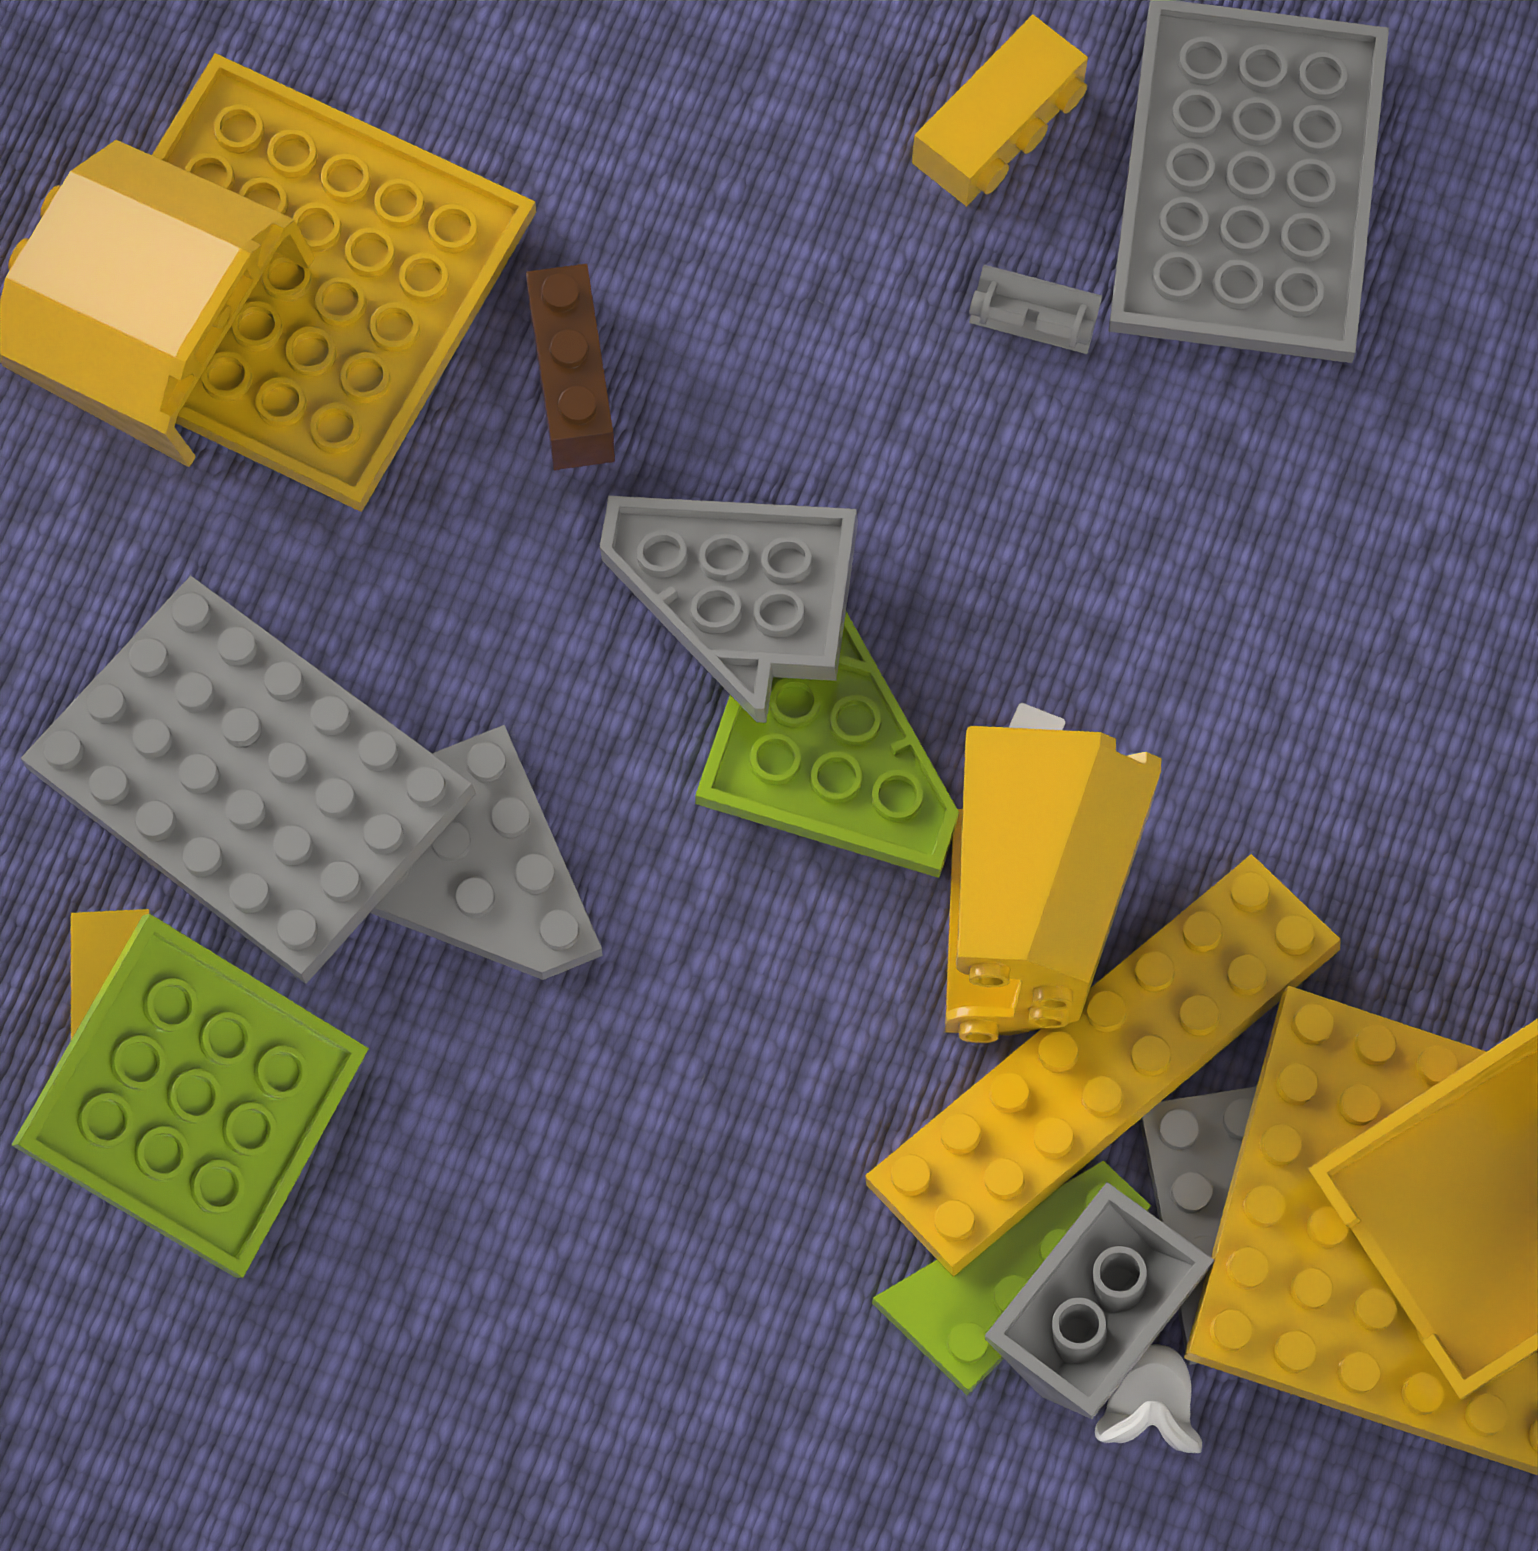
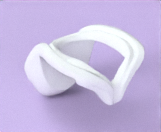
M1151 1344L1109 1397L1106 1412L1098 1420L1095 1427V1437L1103 1443H1125L1136 1438L1148 1426L1154 1425L1159 1429L1165 1441L1175 1450L1186 1453H1201L1202 1439L1190 1424V1374L1180 1354L1165 1345Z

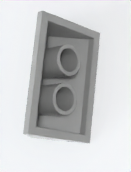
M1106 1182L985 1335V1340L1041 1397L1093 1419L1210 1270L1214 1259Z

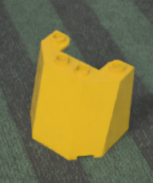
M114 140L71 170L62 186L56 185L50 190L41 207V220L29 239H22L14 248L9 259V272L5 278L0 298V363L10 371L190 467L196 456L175 429L178 413L274 253L277 252L306 268L311 266L315 257L295 220L121 141Z
M970 726L967 728L965 736L963 809H958V821L952 837L945 1016L946 1033H959V1038L967 1042L989 1043L998 1040V1035L1011 1036L1043 1028H1060L1068 1025V1023L1080 1020L1149 816L1161 773L1162 758L1149 752L1127 756L1116 752V738L1102 732Z

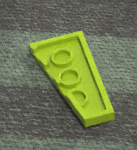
M1102 1161L1060 1186L954 1277L938 1260H935L873 1297L872 1304L960 1390L968 1395L1004 1359L985 1340L986 1333L1106 1182L1146 1211H1150L1151 1205L1105 1161Z

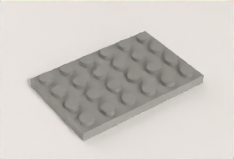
M1150 0L1108 332L1347 363L1353 362L1356 352L1389 34L1388 27L1176 0Z
M191 575L21 757L22 762L30 772L305 984L309 982L476 794L470 781Z

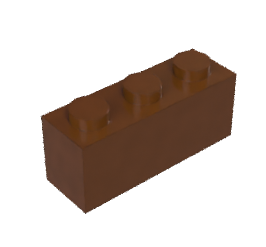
M586 263L526 271L529 308L553 469L561 470L615 462L613 427L588 265Z

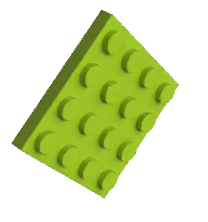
M151 914L143 915L11 1146L233 1277L243 1278L369 1048Z

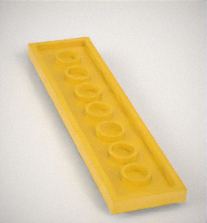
M1252 854L1249 855L1094 984L1089 990L1079 1021L1068 1023V1025L1060 1028L1040 1029L865 1175L866 1185L954 1277L1275 1006L1288 986L1296 988L1340 951L1341 939Z

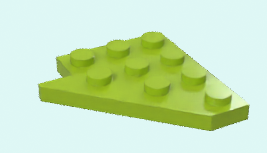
M847 612L845 614L836 681L773 677L766 723L756 722L731 695L729 696L695 794V804L937 878L940 877L959 816L958 809Z

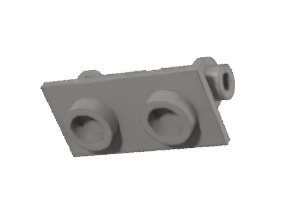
M983 265L978 288L974 292L969 314H971L969 323L1088 354L1102 295Z

